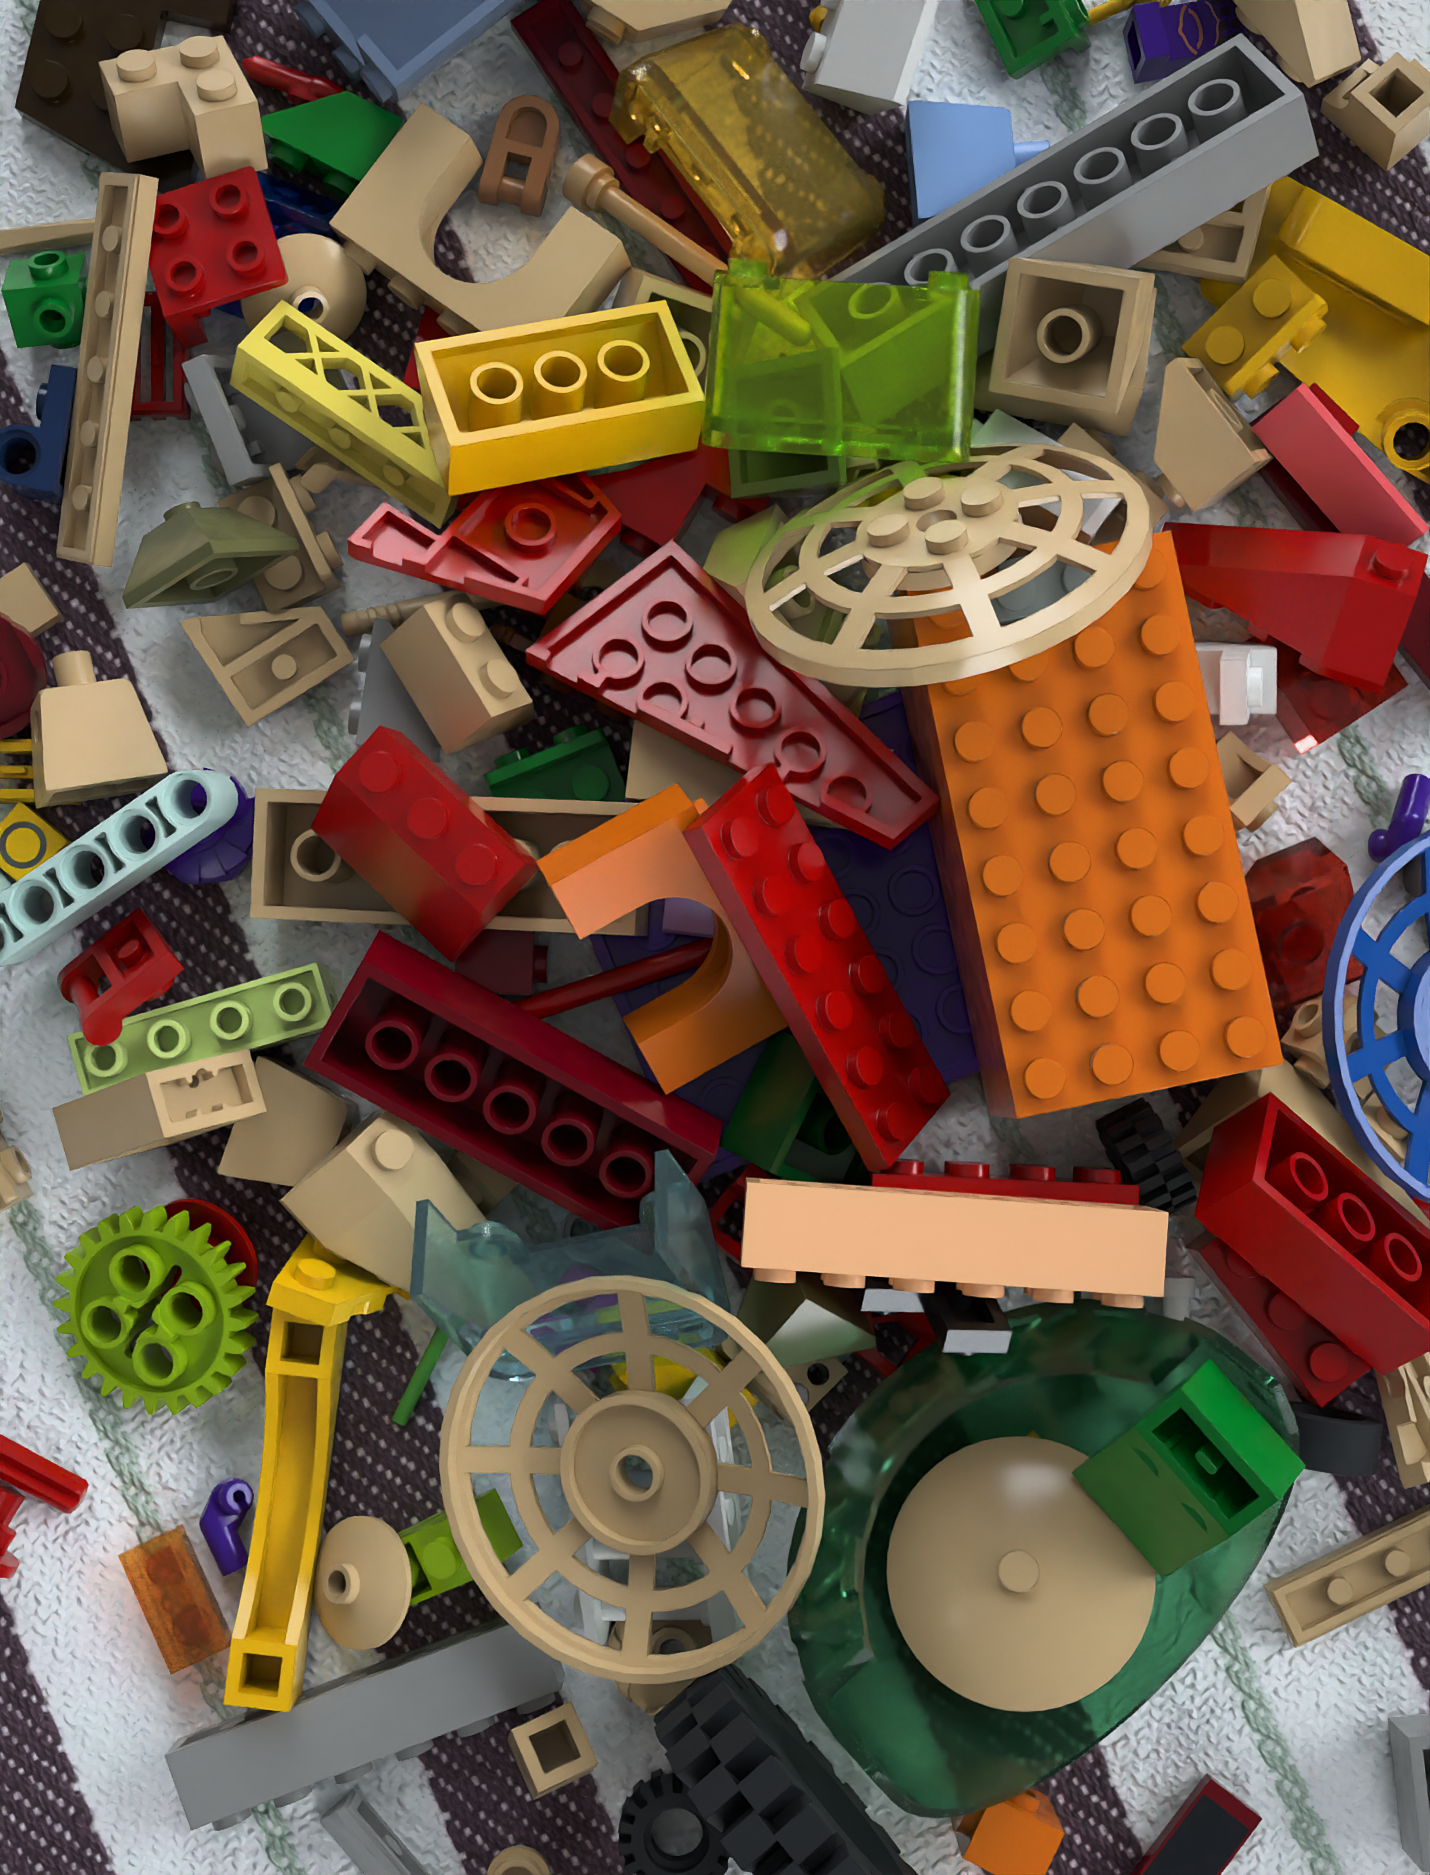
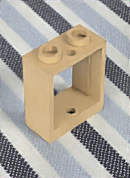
M249 1049L146 1072L52 1108L70 1171L173 1145L267 1112Z

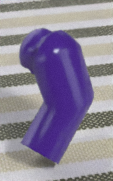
M1415 773L1404 777L1388 830L1378 828L1369 836L1368 853L1373 861L1382 863L1402 845L1420 836L1430 807V778Z
M233 1477L223 1479L212 1489L199 1519L200 1530L222 1576L231 1574L246 1566L249 1557L238 1531L253 1504L254 1493L247 1482Z

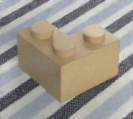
M223 35L211 38L207 36H194L185 39L179 45L151 51L141 49L129 50L120 54L117 58L98 62L112 130L128 163L190 149L205 180L247 166L253 167L255 171L268 169L258 101Z

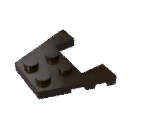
M40 0L15 109L22 118L87 156H94L118 170L119 173L142 174L159 179L157 194L159 195L196 183L199 167L190 149L130 163L127 162L112 130L98 62L117 58L120 54L129 50L141 49L151 51L160 49L168 21L230 34L238 0Z

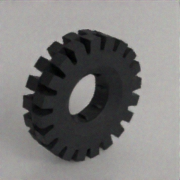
M733 1663L696 1678L655 1715L653 1719L656 1724L654 1730L658 1741L667 1750L665 1756L676 1776L691 1789L687 1794L705 1821L723 1833L725 1837L720 1842L742 1871L750 1872L753 1875H918L899 1856L901 1853L900 1849L885 1829L873 1821L865 1810L868 1807L847 1782L842 1783L836 1776L832 1764L812 1740L807 1742L798 1725L778 1704L775 1706L767 1693L752 1678H747L741 1669Z

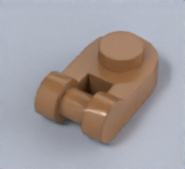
M524 94L512 98L503 106L497 118L478 190L479 202L497 207L500 201L520 206V212L538 218L541 216L561 135L560 122L556 110L547 100L537 95ZM510 161L530 166L526 181L506 176Z

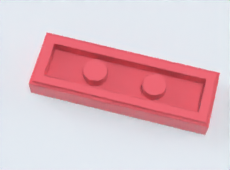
M1304 382L1251 428L1255 435L1341 533L1365 534L1408 547L1430 528Z

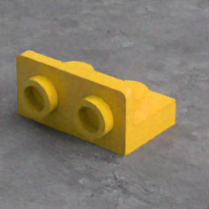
M1273 254L1181 348L1190 358L1200 359L1234 403L1244 394L1252 400L1279 374V371L1273 365L1290 348L1293 347L1300 353L1323 332L1327 324L1321 318L1329 309L1327 303L1318 294L1315 295Z

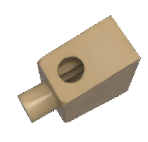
M71 651L54 657L52 664L58 687L39 691L30 712L36 808L146 792L162 781L168 773L167 765L132 683L124 678L97 682L91 655L88 651Z
M258 1056L254 1068L267 1112L234 1123L217 1173L229 1177L294 1187L352 1132L351 1127L358 1110V1104L278 1059Z

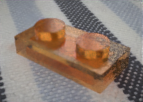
M183 1524L126 1549L118 1555L170 1674H174L231 1646V1631Z

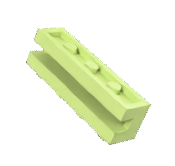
M314 962L121 1020L122 1031L120 1036L109 1045L97 1046L91 1044L86 1040L82 1031L66 1036L83 1096L146 1072L249 1049L250 1054L321 1034L339 1001L329 966Z

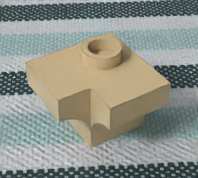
M1396 52L1381 66L1368 59L1323 98L1320 112L1387 172L1430 134V72L1415 58L1409 62L1399 52Z
M1230 730L1216 740L1234 830L1236 834L1239 830L1246 827L1253 833L1279 808L1273 800L1292 780L1275 763L1268 762L1255 754Z

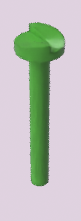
M444 1314L392 1416V1420L397 1424L406 1426L457 1321Z

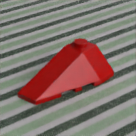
M1165 522L1161 532L1171 530L1185 595L1209 609L1225 607L1250 622L1247 630L1248 633L1263 642H1266L1273 636L1300 652L1301 656L1298 663L1316 674L1373 693H1381L1416 600L1428 554L1365 534Z

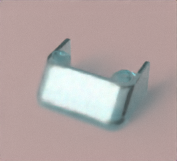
M668 1149L655 1152V1190L644 1196L640 1201L639 1219L641 1223L527 1246L516 1233L498 1222L483 1221L474 1224L471 1228L457 1231L429 1199L416 1201L410 1297L467 1357L486 1332L516 1306L557 1285L592 1276L631 1275L665 1281L686 1289L688 1292L699 1294L731 1314L730 1302L706 1202ZM617 1294L597 1295L569 1302L539 1317L525 1331L555 1356L587 1338L610 1332H623ZM645 1296L651 1334L668 1337L693 1349L712 1346L723 1342L729 1337L723 1329L691 1309L665 1299ZM507 1350L498 1358L489 1374L492 1378L505 1381H521L536 1377L531 1370ZM614 1352L594 1357L578 1365L572 1371L625 1362L626 1355L625 1352Z

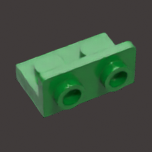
M975 0L1009 76L1015 80L1020 79L1071 47L1079 53L1091 47L1089 38L1084 30L1085 27L1091 24V18L1082 0Z
M587 724L578 725L552 737L554 746L531 755L528 748H522L502 755L493 761L495 770L483 775L493 797L605 802L625 800L626 786L603 728L590 732Z

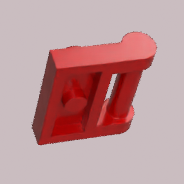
M138 907L64 966L58 974L57 986L64 999L75 1004L79 1011V1027L86 1040L93 1045L104 1046L114 1042L120 1036L122 1019L143 1002L153 1001L166 993L174 983L175 976L182 972L184 968L156 925ZM105 974L112 987L99 996L97 992L99 988L98 979Z

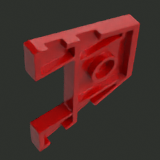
M582 471L483 490L441 535H436L384 501L347 539L348 555L361 562L545 616L621 531L622 514L587 473Z

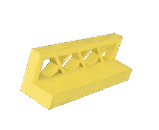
M281 299L237 346L229 384L441 529L454 513L460 495L448 497L430 446L422 395ZM283 326L305 341L307 353H285L270 343L269 340ZM324 369H346L358 378L360 390H338L326 381ZM398 405L411 414L413 426L392 427L380 419L377 406Z

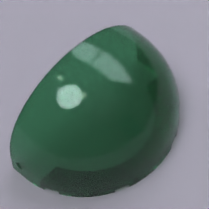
M1091 1298L1074 1299L1073 1303L1044 1302L1005 1311L1003 1313L1012 1329L1007 1353H979L965 1356L954 1352H942L938 1341H935L911 1357L883 1380L855 1409L827 1447V1451L831 1456L823 1470L825 1506L822 1537L811 1574L793 1607L787 1612L790 1637L797 1648L805 1681H802L815 1711L833 1736L871 1780L894 1804L905 1812L918 1817L939 1819L978 1812L1002 1803L1050 1778L1080 1758L1123 1724L1180 1669L1222 1619L1242 1591L1276 1532L1289 1501L1294 1482L1279 1501L1229 1539L1164 1578L1156 1571L1153 1608L1146 1630L1130 1659L1106 1684L1073 1703L1053 1709L1029 1712L992 1708L961 1696L935 1678L916 1658L906 1643L891 1608L886 1571L891 1533L902 1505L910 1492L936 1464L958 1450L980 1441L998 1437H1026L1033 1430L1041 1439L1069 1446L1090 1457L1209 1358L1212 1359L1299 1457V1428L1280 1382L1239 1347L1214 1329L1187 1317H1184L1183 1321L1148 1312L1145 1305H1143V1308L1113 1307L1101 1305V1300ZM804 1507L800 1508L788 1554L786 1577L796 1560L805 1530L807 1508Z

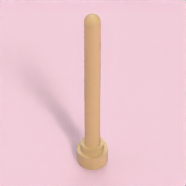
M586 154L579 158L570 168L562 187L563 196L585 212L594 210L597 213L607 211L793 345L805 346L811 341L813 330L808 322L619 189V181L614 178V171L610 166L593 154Z

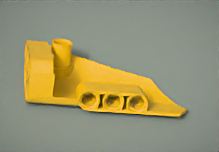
M1288 176L1280 178L1273 182L1271 186L1269 200L1263 214L1247 280L1275 254L1315 295L1318 294L1327 303L1329 311L1321 318L1327 324L1323 332L1302 352L1298 353L1292 347L1278 362L1302 383L1304 382L1308 388L1315 382L1360 426L1357 431L1384 453L1393 465L1430 485V256L1317 191L1300 184ZM1244 201L1237 203L1228 211L1242 213ZM1199 277L1201 295L1217 309L1242 286ZM1413 422L1425 425L1429 432V441L1426 448L1415 456L1405 457L1399 455L1393 447V439L1398 429L1407 423Z

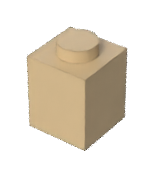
M572 1701L512 1729L507 1738L533 1801L593 1772L599 1764Z

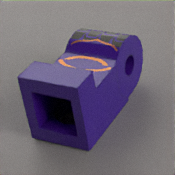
M1198 0L1160 7L1158 1L1133 5L1122 32L1134 84L1166 78L1240 33L1250 41L1247 28L1236 15L1235 8L1237 5L1233 0Z

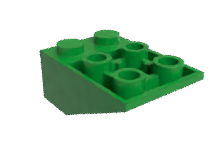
M1209 1358L1080 1464L1072 1474L1159 1575L1164 1578L1229 1539L1281 1499L1306 1465L1212 1359Z

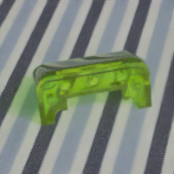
M729 258L728 270L716 269L714 271L702 443L711 447L737 450L935 463L968 462L970 460L981 301L980 286L968 285L969 274L950 271H929L928 283L914 284V286L781 278L780 275L768 273V261Z

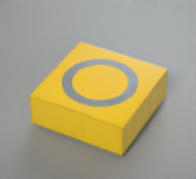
M19 801L0 823V868L14 880L18 881L73 842L29 805Z

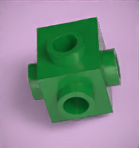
M50 250L37 253L29 259L9 262L1 292L17 348L51 345L57 349H69L81 344L89 266L85 253L65 255L61 251Z

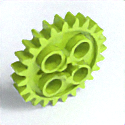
M138 1205L121 1213L120 1216L114 1213L99 1221L97 1226L78 1237L81 1245L70 1250L64 1256L71 1268L57 1275L55 1280L62 1287L70 1291L53 1301L54 1307L70 1314L69 1320L56 1327L57 1332L75 1335L77 1343L71 1346L66 1354L68 1357L85 1355L89 1362L82 1371V1378L87 1379L99 1373L104 1377L100 1392L103 1397L120 1388L123 1390V1408L129 1409L143 1398L148 1415L155 1414L165 1405H167L172 1415L178 1414L190 1404L195 1408L200 1407L212 1398L213 1394L218 1395L233 1383L231 1377L247 1365L246 1360L241 1354L256 1343V1339L252 1335L242 1330L259 1319L258 1313L242 1308V1302L256 1293L255 1287L238 1286L235 1277L241 1274L247 1267L246 1264L238 1262L228 1265L223 1259L231 1246L229 1240L223 1241L215 1247L207 1242L211 1233L212 1225L207 1222L194 1231L189 1230L188 1211L183 1210L168 1220L164 1205H157L143 1213ZM139 1258L147 1264L150 1275L141 1268ZM178 1267H180L182 1275L177 1284L159 1302L156 1297L171 1287ZM190 1294L199 1301L202 1312L193 1306ZM111 1309L118 1315L121 1325L113 1318ZM152 1318L155 1324L144 1330L139 1335L137 1339L138 1342L135 1345L132 1353L130 1351L131 1342L133 1341L135 1335L138 1332H140ZM161 1345L170 1352L173 1361H170L164 1355Z

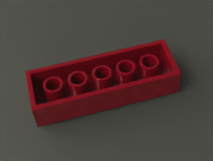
M381 930L378 931L303 1064L650 1256L715 1159L723 1123L722 1120L671 1092L665 1095L662 1088L654 1082Z

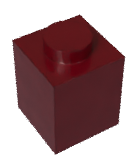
M483 929L455 960V972L496 995L529 997L537 993V983H548L549 945H539V933L536 931Z

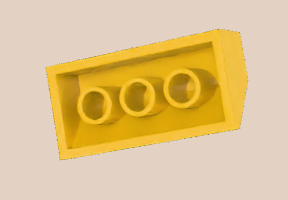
M666 300L414 343V354L430 446L448 497L697 450L706 398Z

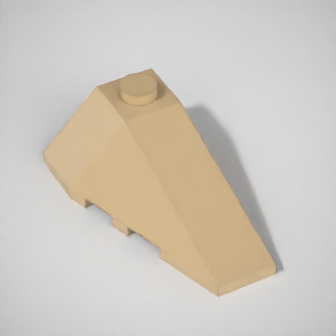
M382 1108L370 1113L279 1200L285 1209L324 1250L342 1260L347 1259L377 1275V1279L394 1288H401L432 1305L436 1311L482 1336L516 1306L542 1293L435 1150L410 1123Z

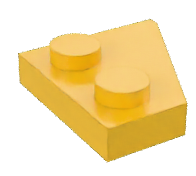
M307 1233L273 1281L266 1305L317 1324L331 1327L349 1321L353 1315H367L383 1309L386 1296L396 1293L407 1301L414 1299L415 1296L399 1287L394 1288L377 1279V1275L347 1259L342 1260L324 1250Z

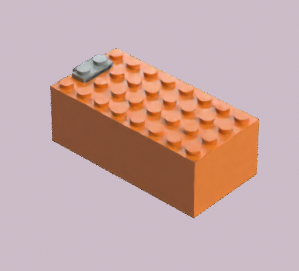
M1171 530L1152 534L1153 545L1145 568L1130 590L1104 615L1072 637L1039 654L1000 669L958 680L900 687L918 776L941 798L939 809L928 819V825L989 1116L1019 1119L1284 1064ZM1120 540L1090 547L1111 555ZM1024 557L1005 560L994 569L981 575V580L1012 566ZM1057 560L1050 568L1028 583L990 601L1001 627L1024 619L1057 602L1083 584L1092 574ZM952 586L922 591L900 590L897 597L919 596L951 590ZM962 610L921 618L886 619L892 649L918 648L972 637Z

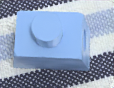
M922 100L908 101L904 133L913 229L1050 147L1049 141L1014 143L1011 112L1004 107Z

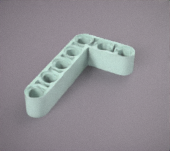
M179 770L164 778L13 885H11L7 876L0 868V929L4 936V945L0 952V967L18 965L29 960L226 824L234 816L238 806V793L230 778L216 770ZM198 783L205 789L207 795L206 807L200 815L193 810L191 805V793ZM146 819L153 824L155 829V841L149 850L143 845L140 838V829ZM96 854L104 865V877L100 884H97L90 872V864ZM45 890L51 894L54 901V910L50 918L44 914L41 907V898Z

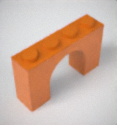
M677 783L536 861L561 909L580 940L636 908L662 898H687L698 901L712 910L714 919L713 942L700 968L679 986L622 1017L665 1095L788 1026L682 834V831L709 807L702 797L692 802Z

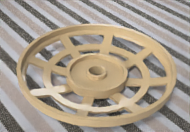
M1000 443L974 445L927 454L898 462L849 482L812 503L781 527L760 551L749 571L744 593L748 618L752 631L762 648L780 664L807 677L839 685L873 688L920 686L958 680L989 672L1039 654L1072 637L1104 615L1130 590L1145 568L1153 545L1150 509L1141 486L1125 470L1102 457L1074 448L1049 444ZM980 467L967 477L946 479L930 477L941 473ZM1058 469L1074 471L1098 480L1072 481L1068 475ZM1011 470H1016L1036 476L1048 484L1011 490L1004 484L997 482V480ZM899 485L903 489V491L889 497L877 506L856 507L871 496ZM1125 498L1127 502V522L1120 542L1111 555L1075 540L1084 521L1083 499ZM1061 501V513L1051 532L1023 524L1020 508ZM858 527L855 541L819 558L821 545L832 528ZM807 535L800 550L799 570L764 593L763 588L774 567L791 547ZM1017 547L1032 551L1012 566L981 580V575L1004 562ZM861 560L863 570L871 581L863 592L860 593L836 584L827 576ZM1057 560L1092 574L1083 584L1057 602L1024 619L1001 627L990 601L1028 583L1050 568ZM952 586L951 590L919 596L891 597L896 589L922 591ZM807 588L809 593L822 604L849 615L831 645L814 641L792 631L778 620L772 611ZM962 610L972 637L918 648L860 649L876 618H921Z
M631 1275L592 1276L557 1285L516 1306L494 1324L468 1355L451 1389L441 1427L439 1471L443 1505L453 1540L471 1577L492 1607L523 1638L553 1659L586 1674L622 1683L667 1684L699 1678L733 1663L759 1644L793 1607L811 1574L822 1537L825 1488L821 1453L810 1416L791 1378L769 1348L732 1314L705 1297L671 1283ZM617 1294L623 1332H610L587 1338L555 1356L525 1331L539 1317L569 1302L597 1295ZM645 1296L665 1299L693 1310L723 1329L743 1349L721 1370L712 1360L690 1346L662 1335L651 1334ZM507 1350L536 1375L529 1384L517 1408L510 1433V1444L470 1445L472 1422L480 1392L495 1362ZM614 1352H625L628 1389L614 1392L602 1399H599L572 1372L578 1365L594 1357ZM653 1355L662 1356L685 1366L703 1378L709 1385L687 1407L675 1398L656 1391ZM761 1371L765 1373L776 1388L794 1424L805 1462L806 1478L772 1471L771 1456L763 1429L751 1404L741 1392ZM553 1390L578 1417L570 1426L562 1447L532 1446L533 1434L539 1413ZM726 1406L733 1412L745 1436L752 1467L718 1462L714 1444L705 1427ZM629 1455L639 1456L649 1464L653 1474L652 1484L649 1488L637 1486L628 1477L626 1460ZM471 1473H510L511 1488L518 1513L530 1538L539 1549L511 1576L498 1559L482 1526L473 1494ZM533 1474L560 1475L564 1496L574 1517L557 1533L550 1526L540 1505ZM718 1491L752 1496V1505L746 1527L731 1553L706 1521L715 1505ZM772 1500L807 1508L805 1530L796 1560L779 1592L765 1606L743 1570L752 1560L764 1538L771 1514ZM592 1537L614 1550L630 1554L628 1585L600 1575L581 1562L574 1554ZM687 1540L710 1573L686 1585L655 1589L657 1554L668 1551ZM558 1571L568 1582L587 1595L609 1605L626 1609L622 1650L602 1646L573 1633L544 1613L529 1596L554 1572ZM723 1590L744 1623V1626L731 1636L701 1649L675 1654H649L653 1612H669L689 1608L713 1597Z

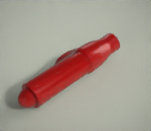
M257 55L253 58H245L241 63V68L248 75L249 80L286 92L288 100L296 105L305 104L344 91H350L320 75L314 76Z

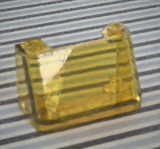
M739 22L726 24L643 56L623 69L619 74L609 116L611 124L627 144L645 134L643 145L650 154L660 148L663 149L734 239L729 252L734 261L738 263L746 257L747 264L752 270L754 277L751 283L779 303L878 234L885 218L884 206L886 205V195L883 188L872 175L864 174L771 57L766 40L754 27L747 28Z

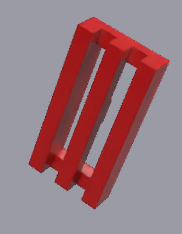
M145 291L143 307H151V402H141L140 331L130 421H141V417H151L153 421L166 420V417H176L178 420H191V407L184 391V384L188 380L181 365L191 360V348L184 349L173 332V401H166V320L163 316L157 292Z

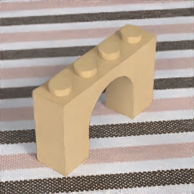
M422 102L329 222L343 243V252L361 268L364 274L369 276L376 269L391 280L387 287L408 306L418 310L424 303L440 314L436 320L437 323L452 337L596 312L628 271L629 267H631V262L622 240L573 206H570L527 263L513 274L493 282L468 283L456 280L440 271L436 267L434 260V240L437 229L447 211L483 166L484 161L469 134Z

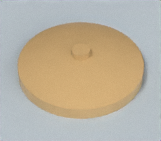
M1023 1436L998 1437L966 1446L943 1459L922 1477L902 1505L891 1533L887 1553V1586L891 1608L906 1643L922 1665L941 1683L961 1696L988 1707L1020 1712L1043 1711L1080 1700L1106 1684L1121 1670L1140 1643L1149 1622L1155 1595L1156 1570L1072 1474L1089 1457L1069 1446L1051 1440Z

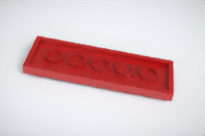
M773 762L753 767L684 829L682 834L868 1171L889 1169L951 1094Z

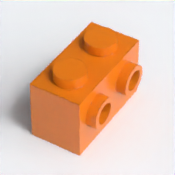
M978 1761L971 1778L965 1775L959 1778L950 1796L947 1812L953 1814L950 1820L963 1859L994 1875L1046 1874L1065 1832L1049 1797L1032 1788L1034 1780L1030 1776L1003 1762H999L997 1768L994 1769Z

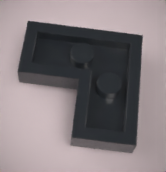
M866 1276L865 1288H851L861 1311H872L882 1315H892L898 1312H924L942 1352H954L965 1356L979 1353H1007L1012 1329L996 1298L962 1295V1290L956 1289V1282L935 1281L934 1293L893 1290V1285L888 1284L889 1277Z

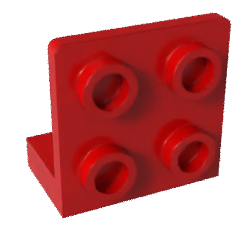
M251 166L157 195L149 267L163 316L184 349L209 342L202 318L210 316L212 308L283 286L289 281L260 181L255 169Z

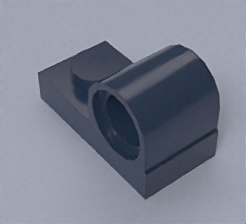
M51 364L48 383L40 385L36 398V416L41 421L40 428L26 425H8L0 429V481L19 496L62 506L77 368ZM36 450V460L33 467L23 474H14L13 464L15 459L22 452Z

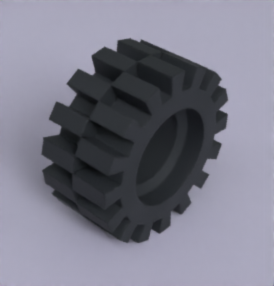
M1143 1097L1095 1121L1099 1139L1106 1149L1105 1153L1109 1161L1113 1164L1115 1170H1121V1181L1139 1185V1205L1166 1211L1170 1215L1198 1200L1196 1188L1191 1182V1175L1183 1164L1184 1160L1180 1152L1176 1150L1172 1143L1173 1139L1170 1133L1164 1129L1162 1120L1157 1113H1154L1150 1103L1146 1102Z
M662 1768L651 1772V1779L647 1782L641 1779L633 1786L631 1797H626L618 1829L619 1855H624L625 1858L624 1868L629 1875H724L728 1870V1860L732 1858L720 1842L725 1836L721 1831L705 1821L687 1794L691 1789L676 1776L674 1770L669 1774H663ZM676 1808L687 1810L695 1815L703 1830L698 1846L693 1851L680 1856L663 1852L655 1844L651 1832L653 1823L660 1814Z

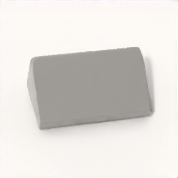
M353 1788L322 1816L320 1820L321 1825L364 1875H430L358 1789L355 1791Z

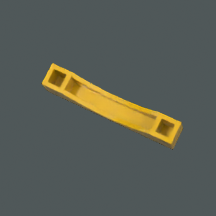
M273 1308L265 1367V1422L258 1499L247 1569L231 1638L223 1705L289 1712L302 1694L313 1609L314 1577L318 1551L321 1545L348 1321L326 1327Z

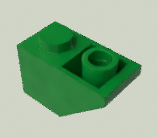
M344 91L261 117L264 144L268 151L267 157L274 164L294 175H300L301 171L305 170L323 179L322 186L343 201L348 199L405 124L404 119L350 91Z

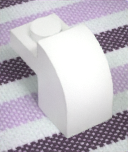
M1195 642L1210 715L1220 714V725H1247L1250 714H1277L1276 647L1252 642Z

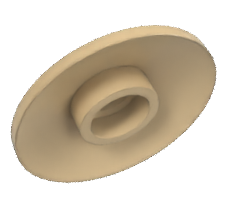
M301 233L277 239L289 281L283 286L240 299L241 310L248 327L252 331L281 299L298 310L302 300L313 297L319 300L318 305L310 311L301 313L314 322L321 324L324 329L344 342L358 326L366 306L367 288L361 268L343 252L344 247L328 237ZM282 326L273 336L285 332L288 329Z
M353 1516L336 1524L327 1533L319 1547L314 1577L313 1601L323 1628L335 1642L351 1650L377 1648L395 1635L405 1619L412 1594L411 1565L401 1538L389 1524L373 1516Z

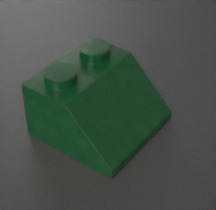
M781 1030L771 1035L718 1146L786 1180L861 1185L868 1169L794 1036Z

